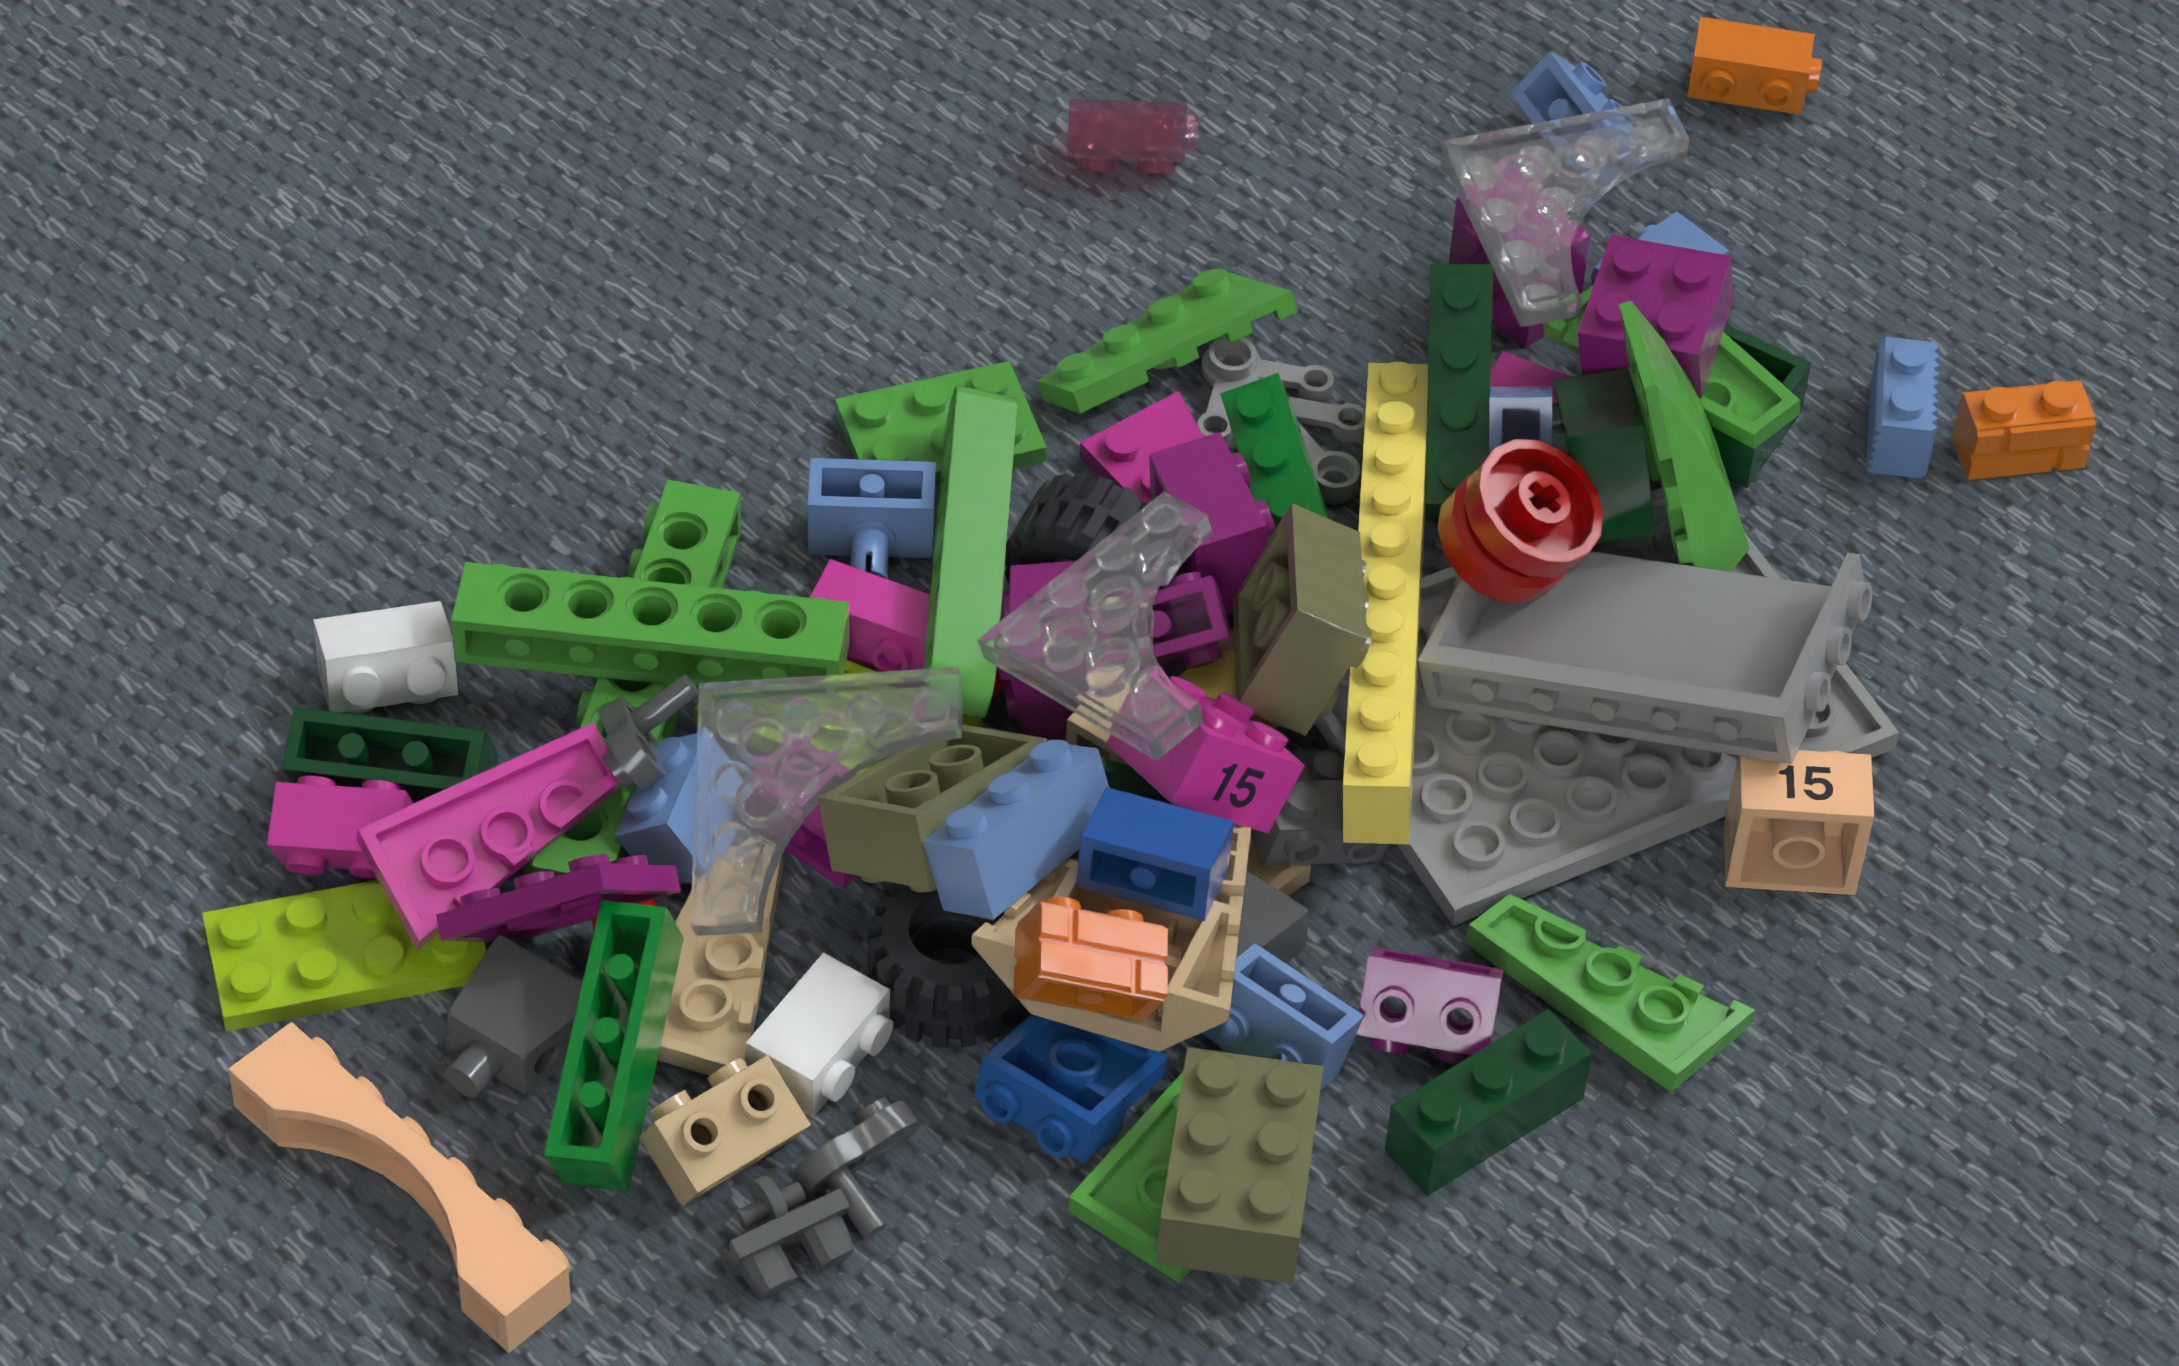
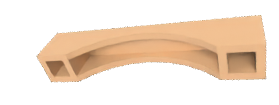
M290 1022L228 1068L234 1107L278 1146L312 1149L350 1159L384 1175L418 1202L434 1220L451 1250L458 1274L462 1312L508 1353L571 1303L569 1280L571 1267L564 1253L553 1242L547 1239L540 1242L524 1228L518 1213L508 1202L501 1198L493 1200L477 1186L470 1170L459 1159L451 1157L447 1160L431 1145L425 1131L415 1120L407 1116L401 1119L387 1107L382 1095L372 1082L362 1076L356 1079L340 1065L335 1052L323 1039L319 1037L310 1039L295 1024Z

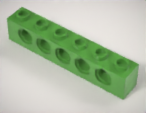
M465 562L451 619L455 662L668 685L686 674L696 688L839 702L849 648V602L828 600L821 597L807 598L768 594L755 590L740 591L702 587L695 584L644 581L630 577L616 578L587 575L564 570L549 571L520 568L504 564Z

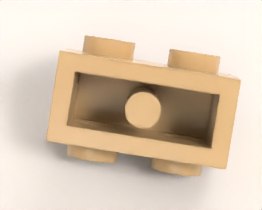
M768 1055L750 1066H747L743 1058L739 1057L707 1078L712 1086L711 1089L692 1100L686 1090H683L650 1111L655 1122L639 1138L682 1206L795 1140L811 1126Z

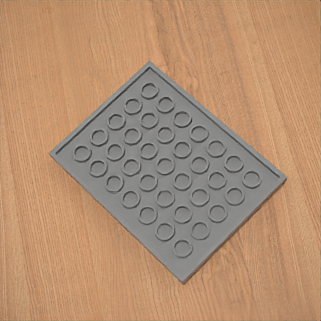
M1662 488L1651 491L1656 535L1595 544L1590 552L1676 564ZM1745 533L1750 549L1731 572L1781 579ZM1453 567L1422 578L1418 658L1429 639L1433 619L1437 614L1443 613L1452 596L1453 585L1457 576ZM1846 663L1843 666L1837 665L1830 681L1831 687L1828 703L1822 712L1816 711L1799 750L1842 751L1853 754H1869L1873 758L1895 749L1899 731ZM1418 666L1409 844H1397V846L1452 926L1482 915L1509 893L1520 899L1725 817L1738 755L1428 706ZM1350 667L1340 681V692L1333 709L1327 716L1319 714L1314 722L1332 750H1339L1344 758Z

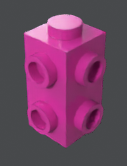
M829 559L810 598L821 597L828 600L849 602V648L847 660L919 686L922 679L930 594Z
M302 776L298 778L297 783L276 782L267 846L281 864H285L286 870L296 874L316 876L324 874L325 868L350 869L349 872L359 878L378 880L356 841L357 829L414 803L407 792L401 790L399 785L383 780L364 781L361 788L337 786L335 781L319 776Z

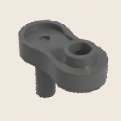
M686 674L682 675L637 709H634L627 700L620 696L599 711V716L607 733L606 741L611 749L603 755V758L611 772L624 787L627 788L635 782L638 787L646 791L667 775L658 753L656 739L651 730L700 696L698 689Z
M884 1097L874 1101L853 1118L852 1122L856 1127L814 1150L793 1171V1175L809 1197L819 1195L828 1189L833 1192L841 1188L850 1205L846 1214L864 1240L882 1231L887 1223L852 1174L899 1147L920 1127L919 1120L903 1100L890 1104Z

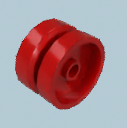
M1514 439L1495 447L1481 461L1474 472L1468 475L1452 491L1441 506L1438 533L1443 553L1457 575L1478 593L1502 603H1528L1546 595L1563 578L1568 570L1574 568L1591 551L1601 537L1604 514L1597 489L1584 469L1562 450L1539 440Z

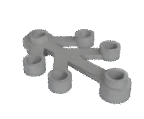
M1225 336L1212 342L1202 357L1201 365L1203 377L1213 386L1207 411L1197 421L1203 436L1213 434L1206 431L1207 429L1218 428L1223 431L1221 434L1227 446H1229L1232 442L1233 433L1220 393L1279 373L1284 387L1297 389V394L1301 398L1289 397L1295 410L1325 504L1341 505L1354 498L1358 492L1360 465L1353 456L1341 451L1324 452L1300 425V423L1330 428L1335 438L1347 443L1357 442L1364 438L1366 410L1363 407L1352 403L1340 406L1324 403L1333 394L1334 376L1332 372L1320 365L1300 367L1261 360L1254 344L1244 337L1232 343L1227 341ZM1319 382L1323 384V386L1312 387L1309 386L1307 383ZM1352 420L1358 424L1348 426L1343 424L1342 421Z

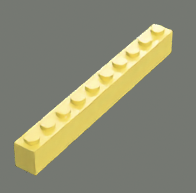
M1405 362L1368 363L1358 532H1360L1362 560L1366 561V571L1363 578L1364 595L1369 597L1366 625L1367 631L1371 632L1372 638L1363 662L1357 668L1350 666L1343 775V843L1409 844L1417 660L1425 522L1428 364H1408Z

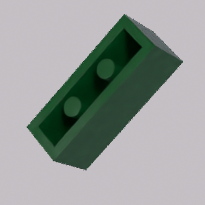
M294 707L281 769L290 783H297L298 778L302 776L325 777L335 781L337 786L361 788L362 782L367 780L392 782L399 785L401 790H405L413 803H416L496 767L499 754L485 730Z
M1547 1009L1392 1104L1390 1107L1385 1151L1417 1186L1429 1196L1584 1099L1592 1053Z

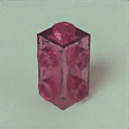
M1069 99L1067 158H1079L1078 170L1113 171L1114 160H1136L1137 172L1172 174V162H1185V151H1196L1198 116L1187 115V103Z

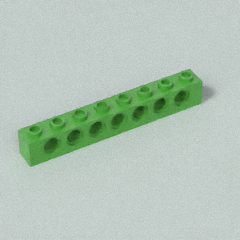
M667 480L660 503L651 502L649 504L643 532L646 542L643 550L637 548L633 550L629 561L627 577L636 580L695 584L702 587L722 589L742 532L741 493ZM594 677L597 681L593 692L585 690L582 693L577 712V728H582L594 722L608 749L611 750L606 741L607 733L599 716V711L620 696L627 700L634 709H637L669 685ZM682 709L651 730L657 743L666 738L673 737ZM635 782L627 788L622 785V788L525 864L524 875L544 871H553L555 877L570 872L568 862L590 855L608 854L610 862L630 857L616 839L615 834L627 809L628 800L637 787Z

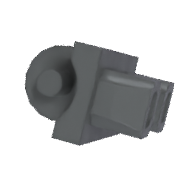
M764 1175L750 1182L753 1203L735 1211L737 1220L743 1229L761 1221L764 1224L730 1240V1252L722 1255L720 1260L730 1276L741 1271L746 1282L759 1299L764 1300L787 1289L797 1279L783 1252L784 1250L802 1242L817 1272L824 1271L850 1257L854 1248L843 1221V1217L850 1205L841 1188L789 1212L788 1208L806 1200L801 1185L795 1182L779 1190L772 1179Z

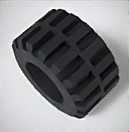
M1075 473L1073 478L1066 474L1055 476L1052 482L1046 481L1040 486L1008 538L1005 554V566L1007 568L1004 573L1010 583V569L1014 565L1087 560L1096 607L1103 606L1102 598L1117 592L1138 589L1139 595L1163 589V582L1169 579L1177 562L1174 558L1177 553L1176 542L1168 537L1171 530L1166 521L1157 518V510L1148 502H1142L1136 497L1137 493L1125 487L1123 489L1114 485L1113 480L1101 476L1098 480L1093 479L1087 473Z
M896 883L891 886V897L882 896L875 905V916L870 917L868 928V977L890 989L889 1019L893 1021V1029L905 1024V1037L919 1042L923 1035L932 1037L933 1047L947 1048V1039H960L961 1048L975 1046L976 1035L983 1033L986 1039L990 1041L1002 1035V1022L1013 1027L1021 1019L1023 1004L971 945L972 934L985 922L993 925L1004 915V912L994 920L944 911L937 890L915 892L908 885ZM942 948H959L970 951L979 957L965 963L947 964L934 961L924 955Z

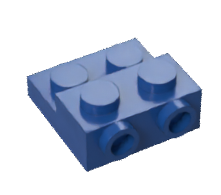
M1032 1014L982 1058L974 1097L980 1100L983 1111L993 1121L1005 1124L1012 1120L1034 1133L1039 1146L1047 1154L1057 1158L1068 1154L1085 1164L1122 1130L1127 1109L1164 1076L1169 1057L1160 1051L1150 1050Z

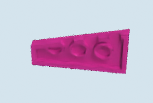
M1179 391L1081 441L1079 457L1099 477L1113 480L1114 485L1123 489L1125 487L1137 493L1136 497L1151 505L1149 454L1204 436Z
M594 722L357 829L356 841L417 951L440 933L436 914L462 907L460 897L464 894L497 888L622 788V784L611 772L603 758V755L610 750Z

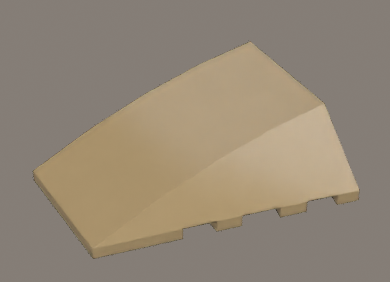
M1236 823L1233 825L1228 873L1205 921L1076 887L1079 861L1078 850L1028 893H1025L1004 911V915L993 925L985 922L972 934L971 945L1014 994V967L1017 963V958H1014L1015 929L1018 922L1039 901L1042 902L1053 897H1067L1078 901L1081 905V910L1101 914L1119 909L1133 910L1143 916V922L1165 926V928H1168V957L1165 961V965L1168 966L1167 996L1165 1001L1143 1021L1017 998L1030 1014L1157 1052L1229 1021L1251 828Z

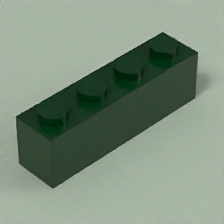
M1430 264L1425 495L1427 521L1439 522L1440 509L1452 491L1468 475L1472 474L1481 461L1489 454V397L1492 380L1493 324L1492 264Z

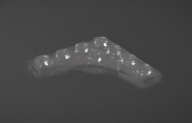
M1669 98L1443 140L1441 159L1520 327L1579 316L1581 296L1577 289L1571 266V245L1585 215L1604 194L1626 178L1662 162L1687 156L1690 139Z
M1164 491L978 639L983 658L1152 759L1159 760L1205 722L1199 702L1180 690L1167 677L1154 656L1153 628L1155 615L1152 606L1159 586H1168L1184 561L1213 534L1208 515Z
M959 667L699 683L691 927L696 936L762 932L764 907L777 864L792 836L805 818L819 804V796L839 786L863 768L889 755L935 741L962 738L963 677Z

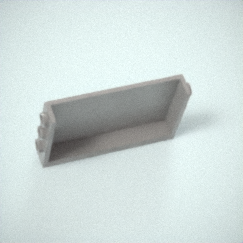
M1589 552L1574 568L1568 570L1563 578L1546 595L1528 603H1502L1478 593L1457 575L1453 585L1452 596L1443 613L1437 614L1433 619L1429 639L1417 662L1428 706L1792 764L1816 711L1822 712L1828 703L1831 687L1830 681L1837 665L1843 666L1848 660L1852 642L1851 635L1858 620L1864 621L1870 612L1872 586L1869 582H1864L1860 554L1848 552L1832 586Z

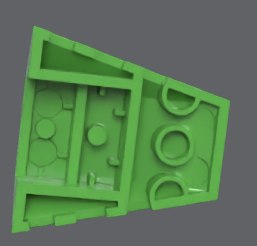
M1632 301L1620 303L1619 310L1625 350L1630 365L1628 367L1629 376L1644 427L1648 472L1651 482L1661 480L1676 564L1731 572L1750 548L1710 421L1689 378L1665 341Z

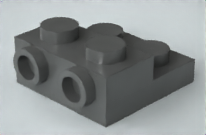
M1289 751L1305 767L1270 832L1264 833L1251 828L1250 837L1263 866L1289 865L1290 862L1297 866L1380 862L1388 844L1343 843L1344 757L1340 751Z

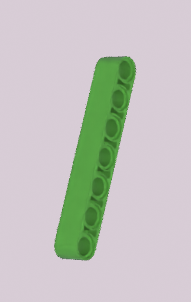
M959 385L955 386L952 394L944 435L920 689L921 706L984 718L990 705L997 666L1018 399L1016 397Z

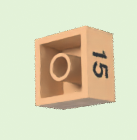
M1798 750L1792 764L1738 756L1724 821L1725 887L1856 895L1874 820L1871 755L1845 753L1842 751Z

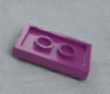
M596 854L577 858L568 862L570 872L555 877L553 871L537 872L514 879L515 890L501 894L500 889L492 888L462 895L460 897L462 907L436 914L441 941H494L501 934L513 942H518L597 918L601 900L643 904L681 892L676 865H648L647 856L645 855L625 857L611 862L609 861L608 854Z

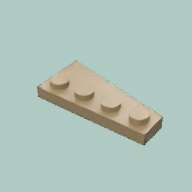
M727 836L711 876L696 881L675 921L684 940L657 1061L708 1076L739 1057H742L746 1063V1042L754 1033L783 872L782 851Z

